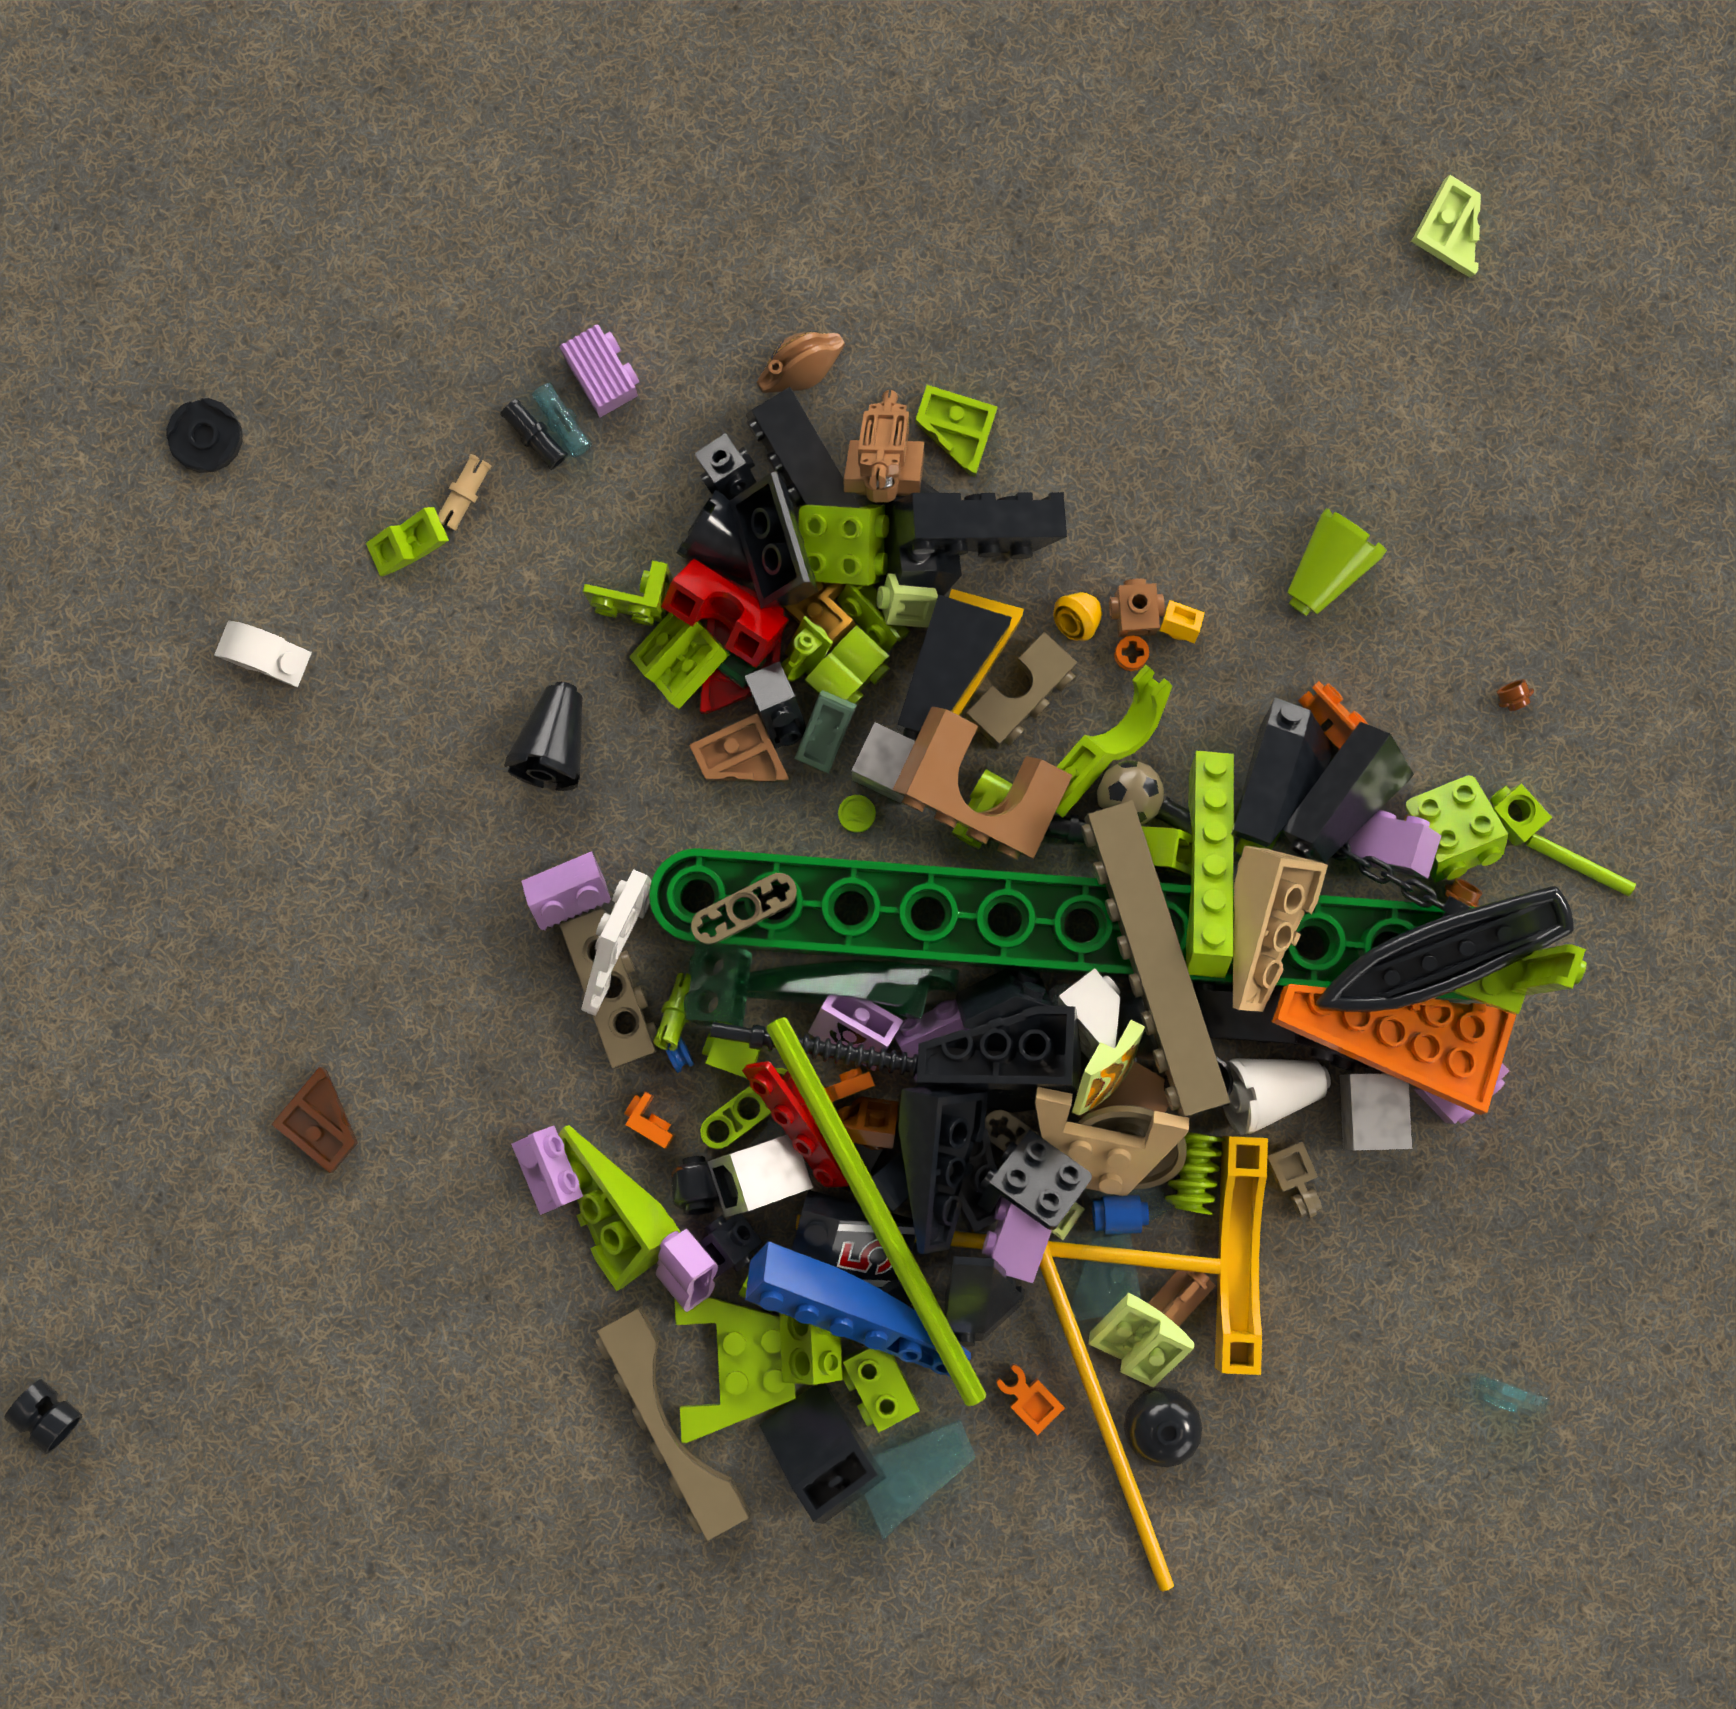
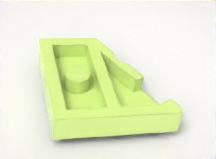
M1451 175L1446 177L1411 242L1468 277L1474 276L1478 271V263L1475 262V243L1479 241L1480 225L1478 224L1477 217L1480 212L1481 194Z

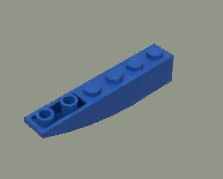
M769 1241L750 1260L745 1300L760 1305L765 1310L776 1311L795 1318L800 1323L811 1324L830 1331L835 1336L846 1337L862 1343L870 1349L880 1350L897 1356L902 1361L913 1362L929 1368L937 1374L950 1376L917 1312L876 1286L837 1267ZM961 1345L966 1357L970 1361L971 1352Z

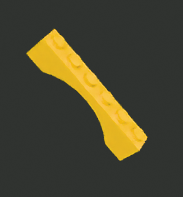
M1222 1136L1225 1141H1222L1223 1154L1221 1156L1218 1259H1221V1268L1217 1280L1215 1368L1221 1373L1261 1375L1262 1328L1259 1300V1248L1262 1207L1267 1179L1268 1138Z

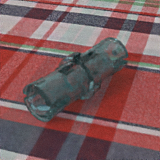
M546 383L533 392L532 397L549 420L547 425L550 430L557 432L573 458L587 452L591 448L592 443L586 438L575 421L576 414L573 409H567L554 390L552 383ZM553 409H556L558 411L563 421L570 429V432L567 431V429L565 428V426L563 425V423L561 422V420L559 419V417Z

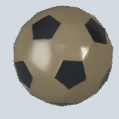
M1130 760L1116 763L1099 780L1097 787L1098 805L1102 810L1133 800L1141 825L1147 824L1162 808L1164 801L1163 783L1158 773L1147 764Z

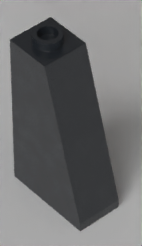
M938 595L898 720L897 731L903 732V736L916 741L931 707L943 708L953 712L1006 635L1012 617Z
M1361 721L1282 829L1291 842L1290 849L1295 854L1305 859L1313 857L1325 863L1412 778L1414 773L1390 733Z

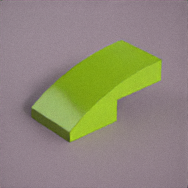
M427 507L417 512L401 525L387 527L369 540L366 545L379 575L386 576L428 555L448 542L449 539L435 508Z

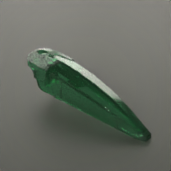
M819 961L754 970L707 982L705 991L721 997L794 1001L823 1005L829 995L849 996L871 1001L898 1018L915 1020L922 1019L929 992L935 990L955 992L957 990L959 970L934 965L893 961Z

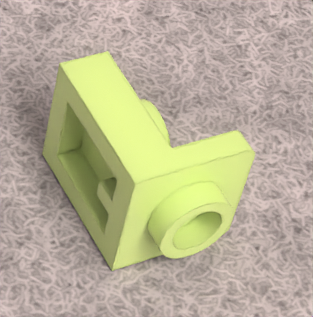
M887 573L885 585L880 586L877 592V607L882 609L885 622L888 625L928 628L938 594L936 588L899 585L896 574Z

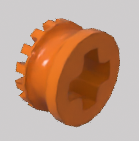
M1126 636L1115 648V661L1120 668L1126 671L1139 670L1148 660L1149 646L1139 636ZM1129 644L1135 645L1137 651H1142V656H1138L1135 663H1130L1128 656L1122 655V651L1127 650Z

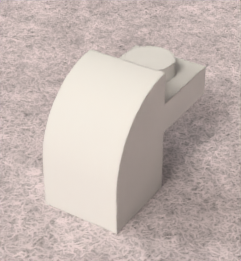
M228 621L214 655L245 669L261 672L286 684L298 687L312 652L262 629L240 622Z

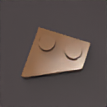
M758 713L689 745L706 781L785 782L789 780Z

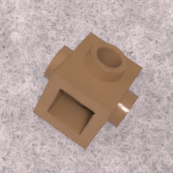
M1129 579L1124 581V585L1118 586L1115 597L1109 598L1110 619H1117L1118 638L1132 635H1156L1160 628L1159 617H1164L1165 612L1163 594H1157L1156 583L1146 584V579Z

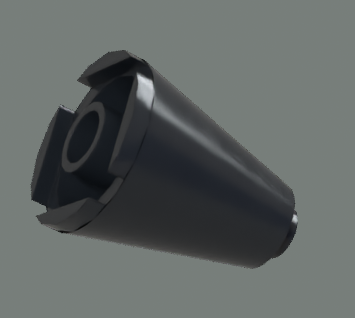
M715 490L689 529L685 542L682 541L676 553L682 558L691 561L696 559L705 566L753 582L729 500Z
M556 682L555 685L546 687L506 757L504 766H509L508 773L511 776L540 788H544V781L557 783L555 789L557 791H568L578 787L581 764L583 697L577 692V688L567 682Z

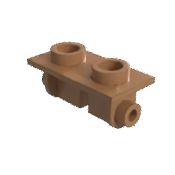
M1177 1270L1148 1304L1159 1310L1180 1327L1216 1285L1204 1273Z

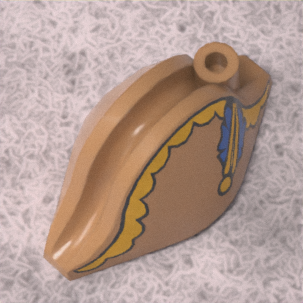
M796 333L783 340L774 350L757 384L763 393L782 392L791 387L792 391L811 388L821 382L842 351L845 342L838 333Z

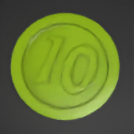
M862 795L847 797L840 804L838 810V818L841 825L846 830L854 833L868 830L873 825L876 817L873 803Z

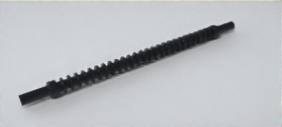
M713 1022L710 1037L748 1043L751 1049L761 1050L765 1046L771 1052L773 1048H776L765 1026L753 1025L752 1028L719 1022ZM795 1032L805 1053L810 1054L813 1060L817 1056H821L824 1062L828 1058H832L835 1064L839 1060H843L846 1066L850 1062H854L857 1068L861 1064H865L868 1070L872 1066H877L879 1072L883 1068H888L889 1073L899 1070L900 1075L910 1072V1076L915 1077L917 1074L918 1054H914L913 1058H910L907 1052H903L902 1056H899L896 1050H892L891 1054H888L885 1048H881L880 1052H877L874 1046L866 1050L863 1044L855 1048L852 1042L844 1046L841 1040L833 1044L830 1038L822 1042L819 1036L811 1040L808 1034L800 1038L798 1033ZM997 1089L998 1093L1003 1092V1090ZM1008 1090V1094L1013 1095L1014 1090ZM1017 1091L1020 1097H1024L1025 1093L1030 1094L1031 1099L1036 1097V1092ZM1071 1093L1072 1102H1075L1077 1093Z

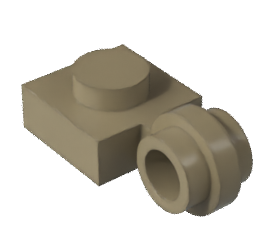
M1303 1142L1268 1155L1267 1163L1280 1192L1294 1187L1296 1189V1195L1291 1196V1201L1297 1215L1300 1218L1307 1216L1309 1219L1317 1216L1316 1211L1322 1209L1320 1199L1313 1188L1307 1190L1304 1183L1318 1176Z

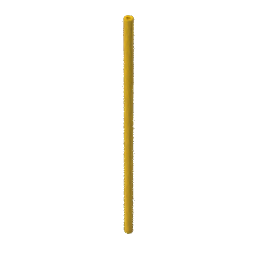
M797 1215L796 1230L798 1228L801 1215ZM955 1231L950 1246L983 1250L987 1234ZM1048 1241L1047 1243L1052 1257L1210 1274H1220L1221 1259L1056 1241Z
M1047 1244L1039 1265L1158 1588L1160 1591H1167L1174 1587V1583Z

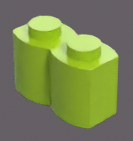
M856 625L832 652L807 676L805 682L818 695L824 690L858 705L864 697L860 691L870 681L876 685L890 670L886 665L890 661V656Z

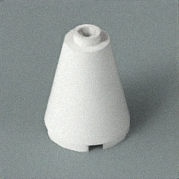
M1232 1058L1229 1061H1225V1063L1232 1072L1233 1090L1229 1096L1230 1105L1223 1106V1109L1231 1127L1237 1134H1252L1324 1098L1327 1089L1331 1085L1330 1075L1326 1067L1321 1066L1316 1060Z

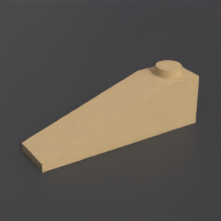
M1244 846L1234 882L1233 1008L1263 1012L1284 970L1281 960L1290 945L1296 946L1301 936L1296 930L1305 912L1312 914L1318 902L1328 867L1327 864L1270 849Z

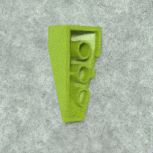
M568 1125L563 1127L558 1136L563 1141L565 1153L573 1172L578 1178L579 1187L583 1194V1197L577 1199L581 1213L576 1216L581 1227L588 1225L596 1245L590 1248L594 1259L615 1290L618 1291L658 1262V1255L661 1249L660 1243L665 1237L674 1231L679 1233L681 1231L656 1199Z

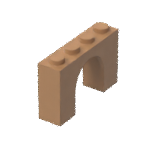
M931 707L892 790L904 796L901 802L904 805L919 812H923L926 807L936 812L934 816L936 821L951 828H955L958 823L968 828L966 836L983 844H987L988 839L999 844L997 851L1015 860H1018L1020 855L1034 859L1073 775L1042 759L1026 756L1005 799L990 810L975 812L965 803L960 794L958 772L978 725L947 709Z

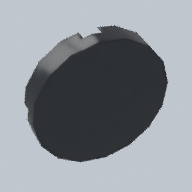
M202 398L194 402L189 401L181 405L172 414L166 428V436L172 456L187 469L199 473L216 472L227 467L237 457L243 442L242 427L237 416L225 404L210 398Z

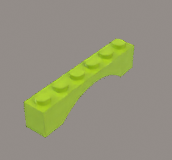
M1196 751L1189 772L1188 807L1192 827V878L1186 938V966L1189 975L1225 978L1233 958L1234 835L1231 832L1234 825V754Z

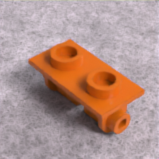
M1318 681L1312 687L1317 694L1313 696L1308 691L1298 702L1303 708L1311 710L1320 726L1328 718L1334 723L1324 733L1340 750L1360 721L1365 724L1368 723L1356 711H1353L1351 714L1340 703L1343 697L1331 684L1327 683L1324 686Z

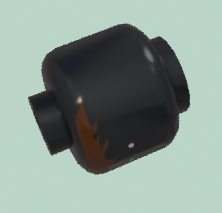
M704 1156L684 1158L682 1160L683 1165L678 1166L671 1173L674 1205L684 1209V1214L702 1215L713 1212L715 1210L714 1206L720 1203V1199L708 1162H706Z

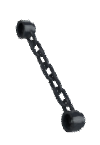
M1348 842L1343 845L1345 849L1340 848L1338 850L1342 855L1335 853L1331 856L1339 861L1349 858L1357 862L1360 872L1377 883L1386 884L1391 881L1400 886L1402 895L1420 907L1429 908L1433 905L1445 911L1441 918L1471 909L1468 905L1449 896L1445 904L1436 900L1437 895L1432 888L1415 879H1409L1404 882L1394 877L1393 869L1390 865L1374 856L1358 857L1351 853V846ZM1368 861L1387 870V872L1381 871L1380 873L1384 878H1380L1365 869V867L1368 869L1372 867ZM1411 885L1430 894V896L1424 895L1423 897L1427 902H1423L1407 892H1414V887Z

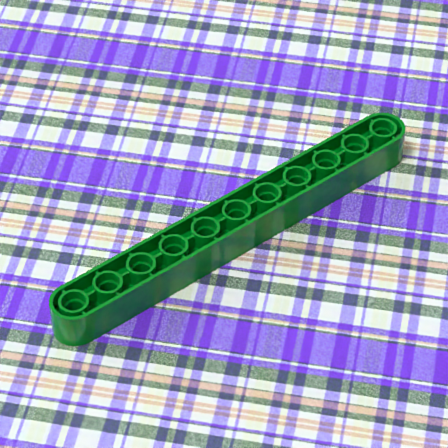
M693 848L682 850L667 858L655 872L650 885V905L656 920L674 938L689 945L1010 970L1021 968L1037 972L1087 975L1093 969H1096L1103 977L1107 975L1117 978H1129V975L1134 974L1130 960H1123L1119 951L1117 937L1122 935L1118 922L1112 923L1106 910L1105 900L1110 899L1106 885H1099L1096 878ZM775 873L786 874L795 882L797 896L791 905L790 911L784 917L776 920L766 918L713 945L703 944L693 935L691 922L695 914L687 911L683 904L684 892L690 885L698 882L710 885L714 890V903ZM779 881L771 884L773 888H780L786 892L790 890L788 884L782 886ZM1160 883L1186 963V938L1191 885ZM761 888L753 892L759 899L762 895ZM1233 889V923H1234V889ZM846 894L859 895L868 905L866 918L857 925L843 924L834 913L836 902ZM1319 895L1312 914L1305 912L1296 932L1303 928L1315 930L1323 941L1322 953L1317 959L1308 960L1298 953L1296 946L1290 945L1281 960L1284 970L1275 987L1296 984L1327 988L1350 964L1372 949L1373 942L1379 934H1387L1393 938L1420 925L1440 919L1445 911L1434 905L1429 908H1423L1413 902ZM749 898L738 899L733 906V913L740 920L750 919L756 911L755 903ZM921 900H933L942 907L944 921L939 928L933 931H923L912 922L911 909ZM999 905L1013 908L1020 919L1018 931L1009 937H1001L993 933L988 925V914L991 909ZM726 906L718 909L723 917L714 921L708 916L702 919L703 926L699 928L700 934L707 932L710 937H713L717 934L715 928L724 922L727 923L728 930L736 926L729 919ZM1083 911L1093 918L1096 930L1090 941L1079 943L1073 941L1067 935L1064 924L1069 913ZM1233 958L1225 978L1190 975L1192 983L1233 985ZM1454 992L1433 998L1449 1000L1452 1003L1473 1001L1471 998Z

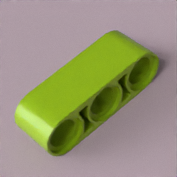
M775 1068L779 1074H785L788 1071L784 1068ZM749 1086L706 1118L700 1129L701 1138L708 1147L714 1149L725 1148L768 1117L771 1111L762 1098ZM746 1097L755 1098L760 1104V1112L754 1119H746L739 1112L740 1102ZM716 1120L724 1121L729 1128L728 1138L723 1142L713 1141L708 1133L709 1126Z

